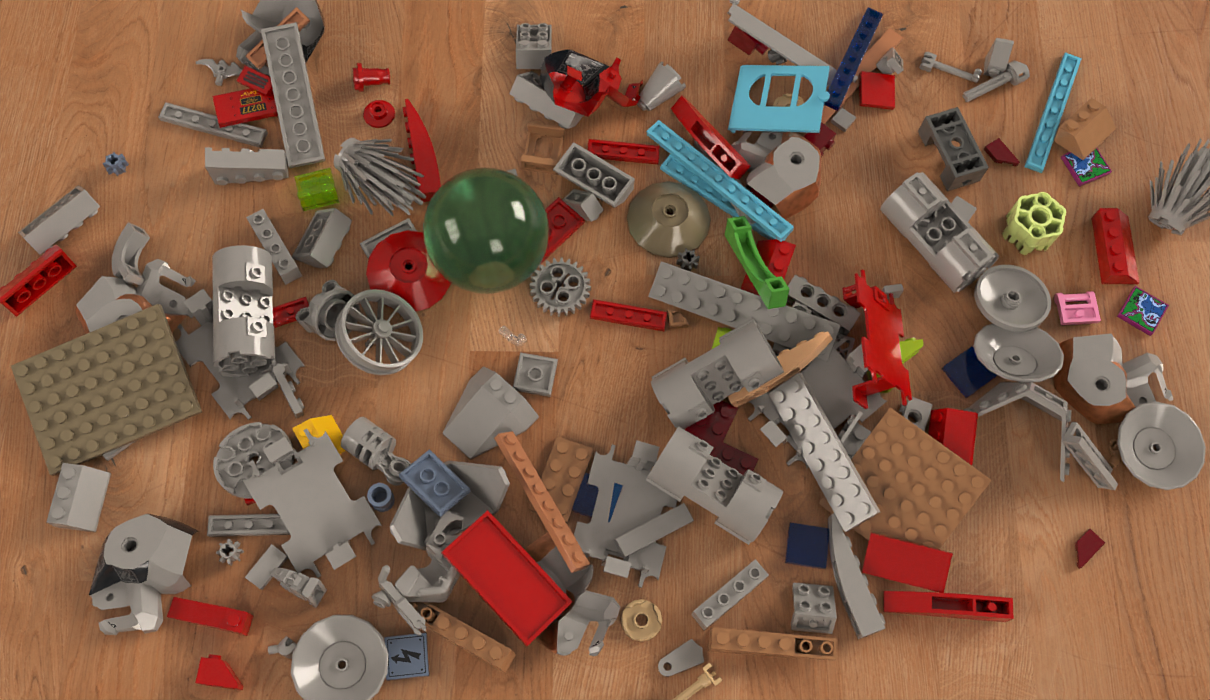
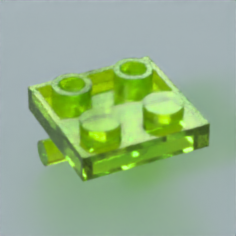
M331 168L294 176L298 190L297 196L300 199L303 211L339 203Z

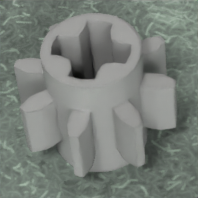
M228 539L227 543H219L221 547L219 551H216V554L222 556L219 560L221 563L227 560V563L232 566L234 561H241L239 557L244 551L238 549L240 546L238 541L233 544L232 540Z

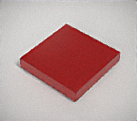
M861 71L859 73V106L893 110L895 108V75Z

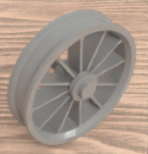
M373 289L360 292L347 302L337 317L335 336L341 352L355 367L374 375H391L404 369L417 356L423 343V328L417 313L404 299L385 290ZM369 301L378 302L377 318ZM360 303L367 317L360 313L358 310H356L353 306ZM383 304L394 309V312L387 321L383 319ZM396 312L405 320L394 325L389 323ZM347 314H350L363 325L346 322ZM408 326L411 335L393 330ZM346 329L367 334L349 339ZM368 339L365 343L367 348L361 354L353 344ZM396 339L412 342L411 350ZM374 344H376V362L364 356L367 350ZM382 346L391 364L381 363ZM392 347L396 349L398 352H400L402 355H404L406 358L402 361H399Z

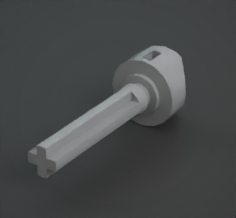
M1013 60L1007 64L1004 73L964 92L962 97L965 99V102H969L1007 82L1016 86L1030 77L1028 66Z

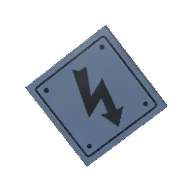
M421 633V636L409 634L384 637L389 654L387 681L429 676L427 633Z

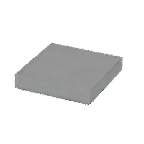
M520 352L513 388L520 392L551 397L558 359Z

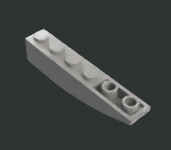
M833 513L828 518V541L832 568L842 603L859 640L885 629V619L876 608L877 601L874 594L869 592L867 587L868 580L859 569L860 562L858 557L853 555L851 541L848 536H845L841 524L835 513Z

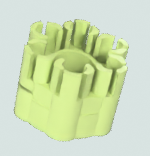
M1046 192L1021 196L1006 215L1007 227L1002 233L1003 238L1006 240L1011 235L1008 242L1015 243L1018 240L1015 246L1017 250L1023 246L1019 252L1023 255L1031 253L1034 249L1039 251L1044 249L1046 251L1063 232L1066 209Z

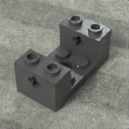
M956 107L924 118L918 133L925 146L935 143L946 165L940 178L947 192L979 182L989 167L959 108ZM951 141L958 142L960 146H954Z

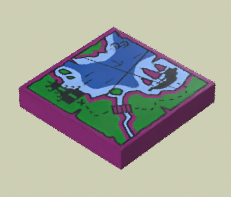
M1097 148L1084 160L1071 152L1061 157L1079 187L1110 175L1112 172Z
M1135 286L1132 288L1117 317L1151 336L1169 305Z

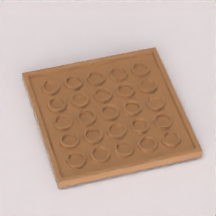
M890 407L851 459L880 510V513L853 529L868 541L872 532L940 549L992 480ZM824 495L819 504L833 514L834 512Z

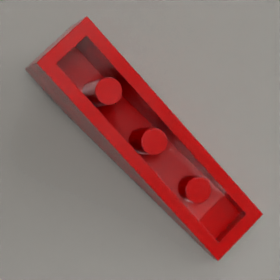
M173 597L167 614L168 618L243 636H248L254 617L245 611Z

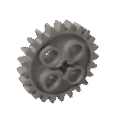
M561 257L560 262L553 258V263L550 264L546 260L545 267L540 264V271L534 270L535 276H531L533 283H530V288L532 289L530 294L534 296L533 302H538L537 308L543 306L544 313L550 310V316L554 312H557L558 317H560L561 312L568 316V311L575 314V308L581 310V303L586 305L585 298L590 297L588 291H591V286L589 285L590 279L587 278L588 273L583 272V266L577 268V262L570 264V259L564 262L563 257ZM555 273H560L562 276L554 277L553 275ZM572 282H575V283H577L578 285L575 286V287H572V286H570L569 284L572 283ZM546 287H549V288L552 289V290L549 291V292L543 291V289L546 288ZM560 297H566L567 300H566V301H560L559 298H560Z

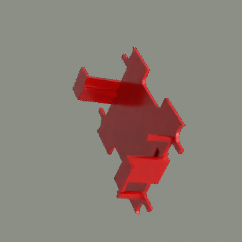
M862 269L860 270L861 278L857 273L854 274V285L842 288L843 300L856 309L860 307L864 309L867 338L861 337L864 368H868L872 375V380L852 386L853 401L864 409H868L867 396L896 387L901 391L902 405L906 406V397L910 401L912 400L909 371L903 366L899 336L901 338L904 337L901 309L896 307L892 293L889 294V303L887 295L877 286L870 287L867 285L865 270Z

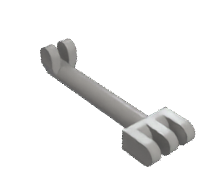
M930 52L924 53L922 63L919 66L920 69L931 72L933 67L975 83L979 81L982 70L979 68L975 69L974 73L971 74L935 61L937 55Z

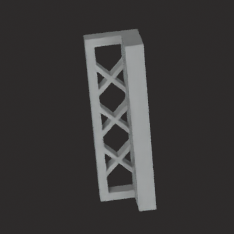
M1071 422L1061 441L1098 488L1115 491L1118 483L1111 475L1113 469L1077 422Z

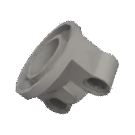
M329 280L322 286V293L312 298L309 307L298 311L296 320L307 332H314L325 340L336 341L335 323L337 317L347 302L355 295L342 288L335 280ZM360 304L353 306L360 312ZM347 314L346 322L357 324L358 320Z

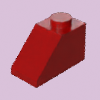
M209 654L208 658L201 657L195 681L196 684L243 690V684L229 663L221 660L222 656Z

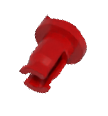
M356 63V68H352L354 89L359 92H364V86L390 85V72L388 68H362V63Z

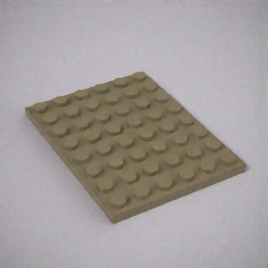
M160 304L151 306L11 365L49 474L52 476L60 473L63 463L80 465L202 413L162 305Z

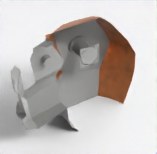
M547 532L524 550L573 602L535 640L555 654L569 655L579 647L589 622L597 621L599 626L589 647V655L595 657L604 646L603 639L608 627L617 620L620 606L613 597L586 590L592 582L593 565H589L583 571L571 573Z

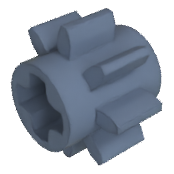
M113 152V154L105 156L106 162L103 165L109 175L114 173L116 176H119L126 172V166L129 164L123 154L118 156Z

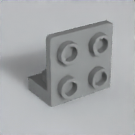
M860 411L856 416L852 414L838 435L850 459H852L871 433V431L857 423L863 414Z
M793 583L794 613L791 621V630L832 634L837 619L833 586Z

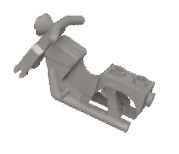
M447 511L443 516H438L434 524L435 529L433 533L430 532L424 543L426 544L428 556L432 559L429 566L417 569L411 565L396 581L395 587L391 582L387 581L390 567L388 565L383 566L378 576L379 587L382 590L372 595L373 603L380 608L390 607L392 603L397 612L418 636L422 635L419 629L422 628L426 632V622L424 617L409 602H444L450 596L460 577L457 570L441 554L447 546L460 536H446V534L453 529L463 528L464 519L459 513L454 511Z

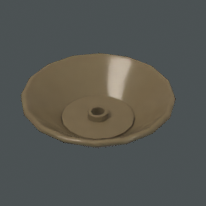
M669 181L655 183L639 191L630 203L627 215L630 234L638 245L654 255L675 257L678 256L679 252L683 254L685 248L690 251L698 248L708 235L711 221L707 204L696 191L684 184Z

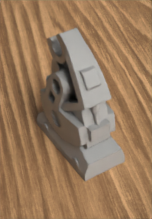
M274 568L270 576L281 582L280 585L302 600H308L309 604L317 608L327 591L318 578H309L300 572L297 573L285 568Z

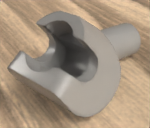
M286 636L278 645L268 646L269 655L280 653L284 657L292 659V653L297 644Z

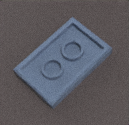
M430 449L399 474V478L439 517L443 516L470 493V488Z

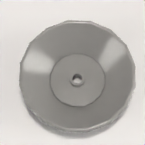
M992 323L984 326L975 335L973 348L978 360L989 371L1004 379L1021 383L1041 382L1054 377L1063 367L1064 354L1059 343L1047 332L1037 327L1029 331L1015 332L1000 328Z
M1157 401L1144 403L1128 412L1119 426L1117 445L1123 463L1134 477L1150 487L1163 490L1182 488L1197 478L1205 463L1206 446L1201 430L1187 413L1171 404Z
M332 615L315 622L301 635L292 653L291 676L297 693L304 700H371L379 692L386 678L389 654L383 636L370 622L354 615ZM345 661V668L340 669V662Z

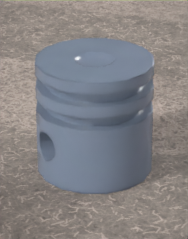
M377 483L368 490V501L378 512L388 511L394 505L395 498L388 485Z

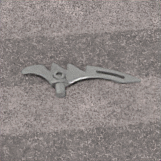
M213 59L196 61V64L206 65L213 71L217 86H222L223 79L240 75L243 70L235 62L228 66L224 60H220L218 65Z

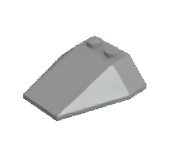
M483 366L469 380L443 431V435L471 460L498 446L494 439L497 434L513 431L515 436L525 432L539 416L527 400L499 374Z

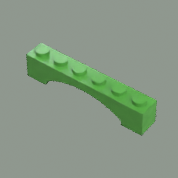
M745 216L728 218L725 237L767 309L786 306L790 289L782 276H774L766 267L755 245L751 231L752 227Z

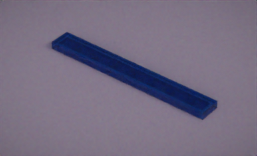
M869 7L867 8L827 91L830 94V98L827 102H824L825 106L836 111L839 110L883 13Z

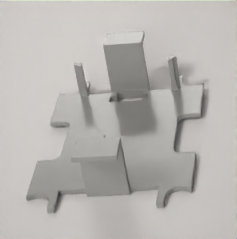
M202 289L184 301V304L200 323L201 327L188 335L181 324H179L178 328L181 331V337L178 341H175L176 345L190 367L197 362H203L219 382L220 388L211 395L231 420L232 416L237 413H242L249 420L252 417L246 411L244 405L255 398L260 401L277 389V380L273 369L264 374H260L257 371L249 373V376L234 378L221 376L219 368H214L213 300ZM284 342L279 347H275V364H282L286 375H290L298 385L300 381L296 377V371L300 367H305V365L287 342Z
M845 337L839 342L834 343L828 361L816 357L801 372L833 429L852 414L856 416L859 411L863 413L859 418L863 422L888 401L881 397L880 392L867 396L868 409H864L853 401L852 386L865 382L862 378L869 369L864 368L862 344L848 355L847 360L836 351L837 348L847 341ZM771 391L749 401L754 405L755 411L748 420L752 421L760 413H763L770 421L760 430L771 443L777 447L781 443L785 444L788 442L797 451L796 455L786 464L789 466L794 461H802L805 463L806 469L809 468L802 456L801 448L798 449L791 434L786 436L777 426L781 422L786 427L768 394Z
M305 429L303 431L309 439L308 443L310 446L297 453L296 449L291 447L287 438L283 437L263 449L269 461L274 463L275 466L262 473L252 460L249 463L253 468V474L249 479L243 480L259 509L261 510L268 505H273L287 527L291 538L281 546L297 573H301L304 569H311L319 578L321 574L313 561L326 555L333 569H337L356 557L350 546V539L364 532L371 545H373L375 542L371 536V531L375 526L382 525L365 496L353 501L346 493L334 472V467L343 462L326 431L323 436L316 438L310 434L308 429ZM294 455L298 462L283 470L280 463Z
M636 440L633 454L627 464L612 460L616 445L612 444L610 452L606 455H600L595 452L587 484L596 486L598 488V495L591 522L586 524L577 521L574 537L587 558L593 557L602 560L603 572L628 578L630 568L639 570L641 575L638 587L642 588L644 579L648 576H653L659 580L666 546L657 544L655 541L624 558L614 540L660 516L663 507L675 508L677 500L646 481L650 470L656 463L660 447ZM608 554L618 556L624 559L620 560L617 558L609 557Z

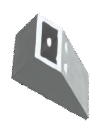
M523 23L517 25L516 69H541L544 58L552 54V25H547L546 23L538 25Z

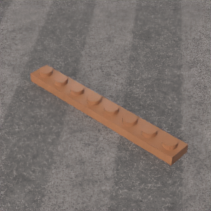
M514 432L497 434L494 438L571 573L586 569L590 565L587 557Z

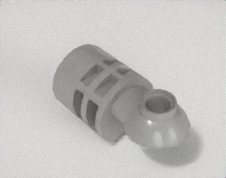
M360 417L356 419L344 433L341 447L372 470L379 469L382 471L390 484L398 486L404 483L399 478V474L411 463L404 458L392 454L396 446V439L367 418Z

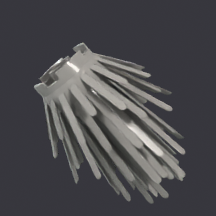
M349 138L340 145L343 148L339 155L335 154L334 167L340 171L345 190L348 189L353 204L355 199L350 185L360 204L362 205V202H364L371 215H373V211L360 191L359 186L373 205H377L376 200L393 217L394 215L391 210H394L392 203L408 215H410V212L405 206L413 210V207L410 206L412 201L423 205L422 200L404 189L405 187L425 199L424 193L410 185L409 182L417 186L421 184L416 182L415 177L395 167L419 177H424V175L411 170L412 168L384 157L389 156L414 161L411 157L394 153H400L404 148L388 147V144H375L391 142L393 139L360 141L355 138Z
M1201 138L1199 139L1194 151L1182 167L1190 148V143L1187 144L1183 154L1181 153L1171 180L1170 176L1174 161H1170L1163 191L1165 170L1162 168L1163 163L1160 161L1159 177L1155 178V193L1153 182L1150 180L1151 213L1148 218L1153 224L1162 229L1164 227L1172 230L1171 233L1182 235L1185 229L1209 219L1210 188L1202 196L1210 186V147L1209 149L1206 148L1210 142L1209 139L1198 152L1197 149L1202 142Z

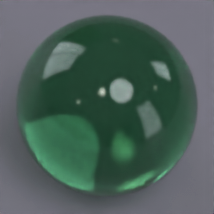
M475 168L453 176L435 192L425 212L423 239L428 257L437 271L446 280L469 292L493 294L518 286L536 271L546 253L549 241V222L541 199L524 180L501 169Z

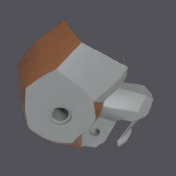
M743 131L742 137L731 146L751 165L747 170L750 173L748 174L745 188L747 189L748 184L774 203L784 219L808 207L819 196L821 153L819 148L797 132L763 131L757 142L750 144L746 140L753 131Z
M156 259L146 264L142 274L145 281L141 286L138 285V287L117 277L101 276L76 304V315L87 334L151 306L160 304L173 333L186 316L193 318L194 315L184 304L185 297L159 283V276L164 275L185 287H192L196 280L191 276L185 277L170 269L169 263Z
M1112 334L1073 337L1059 343L1064 359L1063 367L1053 377L1055 389L1069 405L1094 424L1122 422L1126 414L1138 405L1156 402L1148 383V376L1152 372L1157 375L1164 398L1169 401L1173 400L1172 392L1167 389L1162 374L1163 363L1157 355L1145 353L1122 364V349Z

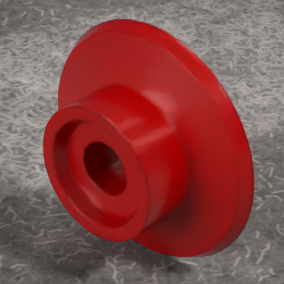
M375 100L365 107L363 118L369 126L383 128L394 120L395 109L387 101Z

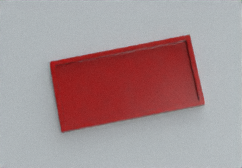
M488 510L441 552L446 560L526 647L573 602Z

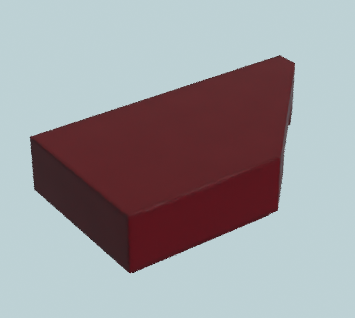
M1000 138L984 148V151L995 163L1012 164V166H1018L1020 163Z
M1088 529L1075 542L1077 567L1079 569L1105 544L1091 529Z

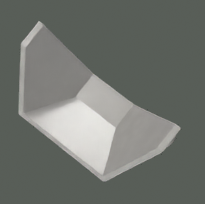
M1001 382L970 407L964 409V411L978 413L979 417L1021 398L1062 421L1061 440L1069 428L1072 410H1068V402L1033 382ZM1061 441L1060 480L1064 482L1065 475H1069L1070 464L1066 463L1067 458H1070V451Z
M449 460L444 462L470 488V493L449 510V512L459 513L464 519L463 528L451 530L446 534V536L457 535L466 530L487 510L492 515L497 513L510 482L502 466ZM408 487L389 526L390 532L399 544L426 550L425 539L430 532L433 533L438 515Z

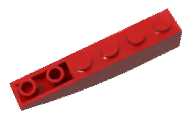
M681 95L671 107L672 112L729 177L739 180L751 165Z
M405 99L406 106L402 107L404 118L408 117L405 127L406 132L410 133L411 136L407 140L409 149H413L410 157L414 161H411V164H415L416 168L412 170L424 175V177H419L413 174V177L421 184L420 186L415 185V188L426 196L425 199L421 198L423 202L442 200L443 194L439 169L431 139L419 114L409 99Z
M883 591V612L994 622H1008L1014 619L1013 598L938 592Z

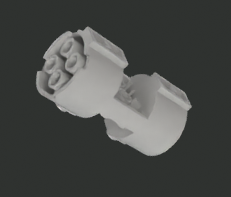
M917 172L905 180L885 200L880 208L881 212L911 242L954 294L973 283L999 258L995 250L967 222L923 172Z
M238 245L222 248L212 256L214 368H219L221 376L234 378L249 376V373L257 371L260 374L267 373L276 365L272 303V256L266 250L254 246Z
M754 318L719 338L720 345L691 362L683 358L652 376L651 385L654 393L676 429L678 426L685 429L714 413L713 404L722 401L734 392L740 391L743 387L748 392H751L784 373L778 358Z
M678 426L650 471L646 481L679 502L686 496L718 516L714 524L748 545L754 542L778 505L783 490L749 469L742 475L736 469L730 468L722 463L720 459L710 455L714 447Z

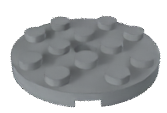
M254 422L238 427L223 439L219 445L220 449L217 456L214 457L213 470L218 483L233 496L252 499L253 497L243 480L249 479L253 474V468L249 463L250 459L254 456L259 457L256 466L263 473L275 466L274 463L269 461L263 449L283 437H286L291 447L294 448L291 440L281 428L273 424L268 425ZM293 455L280 463L283 470L294 465L295 456Z

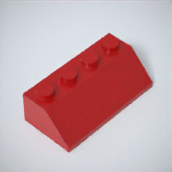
M1099 208L1091 220L1101 284H1139L1129 217L1119 208Z
M777 239L758 241L756 247L766 267L774 276H782L784 279L796 245L786 241L780 242ZM746 273L740 289L760 296Z
M55 244L52 248L47 249L40 258L33 261L23 272L17 274L12 281L0 288V303L17 317L77 266Z
M952 408L931 410L928 435L972 465L978 413Z

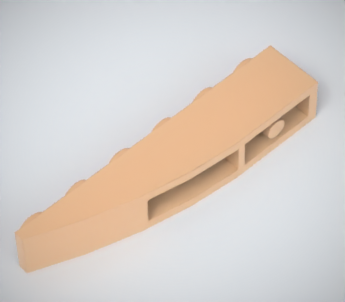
M828 331L819 332L814 335L813 339L801 341L796 344V347L781 351L776 357L784 373L751 392H748L743 387L740 391L728 396L730 403L737 408L789 380L804 369L833 340Z

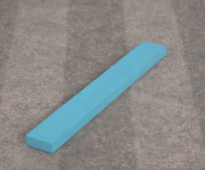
M1064 53L1028 154L1025 168L1039 173L1043 172L1082 58Z
M671 154L660 166V170L696 191L700 196L733 217H739L729 200ZM754 223L751 225L754 231L768 240L776 239L759 224Z

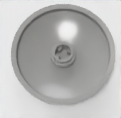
M998 265L991 267L981 275L975 286L974 297L981 313L996 326L1009 331L1024 332L1035 329L1043 323L1051 309V297L1045 284L1035 274L1018 266Z

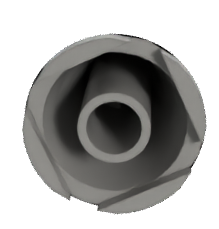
M664 62L658 64L639 94L641 98L637 105L643 111L654 109L686 88L685 83L681 84L679 81L681 79L680 75L668 64L663 66Z

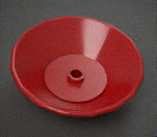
M406 230L391 234L376 245L368 258L366 275L370 290L377 289L394 293L409 303L417 312L429 309L444 297L451 285L453 266L448 251L439 240L424 232ZM412 265L413 267L412 269L408 270L406 269V266Z

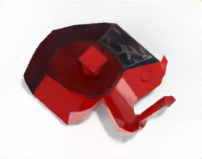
M565 49L546 56L541 67L540 81L554 104L587 117L600 107L605 97H608L622 107L637 105L641 98L638 95V91L643 85L642 79L640 83L629 84L625 95L618 91L622 78L619 74L621 60L617 57L610 67L578 52Z

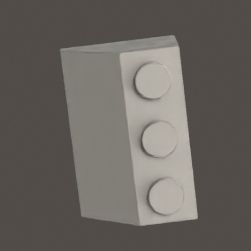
M336 208L316 211L292 258L316 268H328L334 261L333 257L336 251L342 245V239L349 232L352 220Z
M63 463L46 523L56 528L96 532L111 473L84 465Z

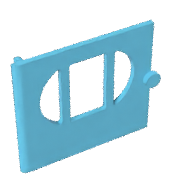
M740 66L728 130H731L733 134L736 130L819 133L824 102H827L830 98L829 92L826 91L830 66ZM765 76L761 103L756 105L750 99L749 91L758 79ZM772 76H796L790 107L766 106ZM804 77L812 84L813 92L805 103L797 106L801 78Z

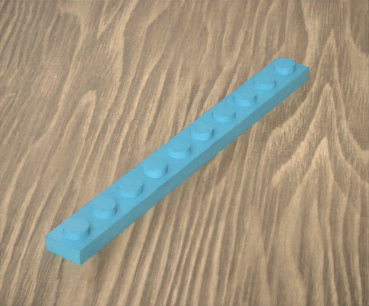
M660 120L646 131L647 136L777 240L782 242L793 231V225L736 180L729 177L722 169Z

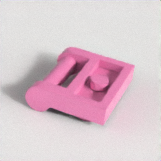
M1087 291L1084 294L1063 295V293H1055L1054 301L1057 304L1061 325L1095 324L1101 321L1093 291ZM1086 301L1088 304L1066 305L1065 302Z

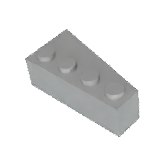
M205 147V168L215 185L243 184L250 181L263 182L264 180L289 178L285 150L259 149L258 152L241 148L240 152L230 151V148H222V151H212V148Z

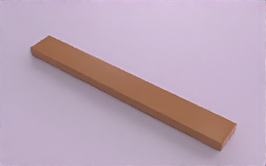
M889 28L845 75L848 77L852 72L858 76L856 82L851 81L846 89L841 88L839 92L834 89L829 92L830 98L827 102H824L821 120L823 124H826L859 88V73L861 71L874 72L878 68L876 64L892 47L895 49L903 40L901 35Z

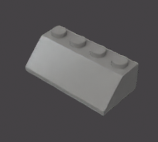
M530 71L517 75L509 93L517 102L529 105L531 110L541 112L546 119L558 122V125L564 129L575 127L584 116L555 105L544 90L540 81V75Z
M574 142L553 168L554 172L587 192L593 193L597 198L614 208L624 203L634 189L635 178Z
M78 185L18 233L40 255L45 253L47 249L52 248L55 242L63 241L68 236L67 233L70 230H76L82 226L84 219L87 217L91 218L97 214V209L100 205L84 188Z

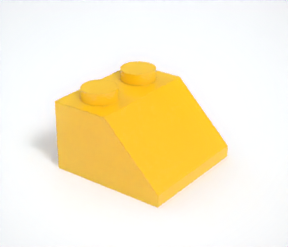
M332 415L310 418L292 428L303 449L310 446L308 443L309 439L303 431L308 429L310 434L316 438L323 436L326 431L338 453L341 454L346 451L341 447L343 435Z

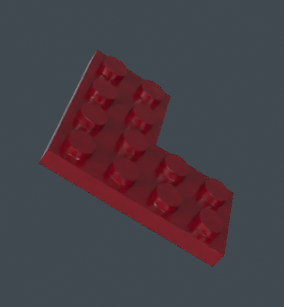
M723 401L713 404L714 413L685 429L714 447L710 455L720 459L722 463L730 468L736 469L740 474L744 475L748 469L754 470L759 460L758 458L723 442L739 408Z

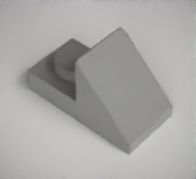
M893 47L876 64L882 74L891 75L894 72L899 74L904 71L903 59Z

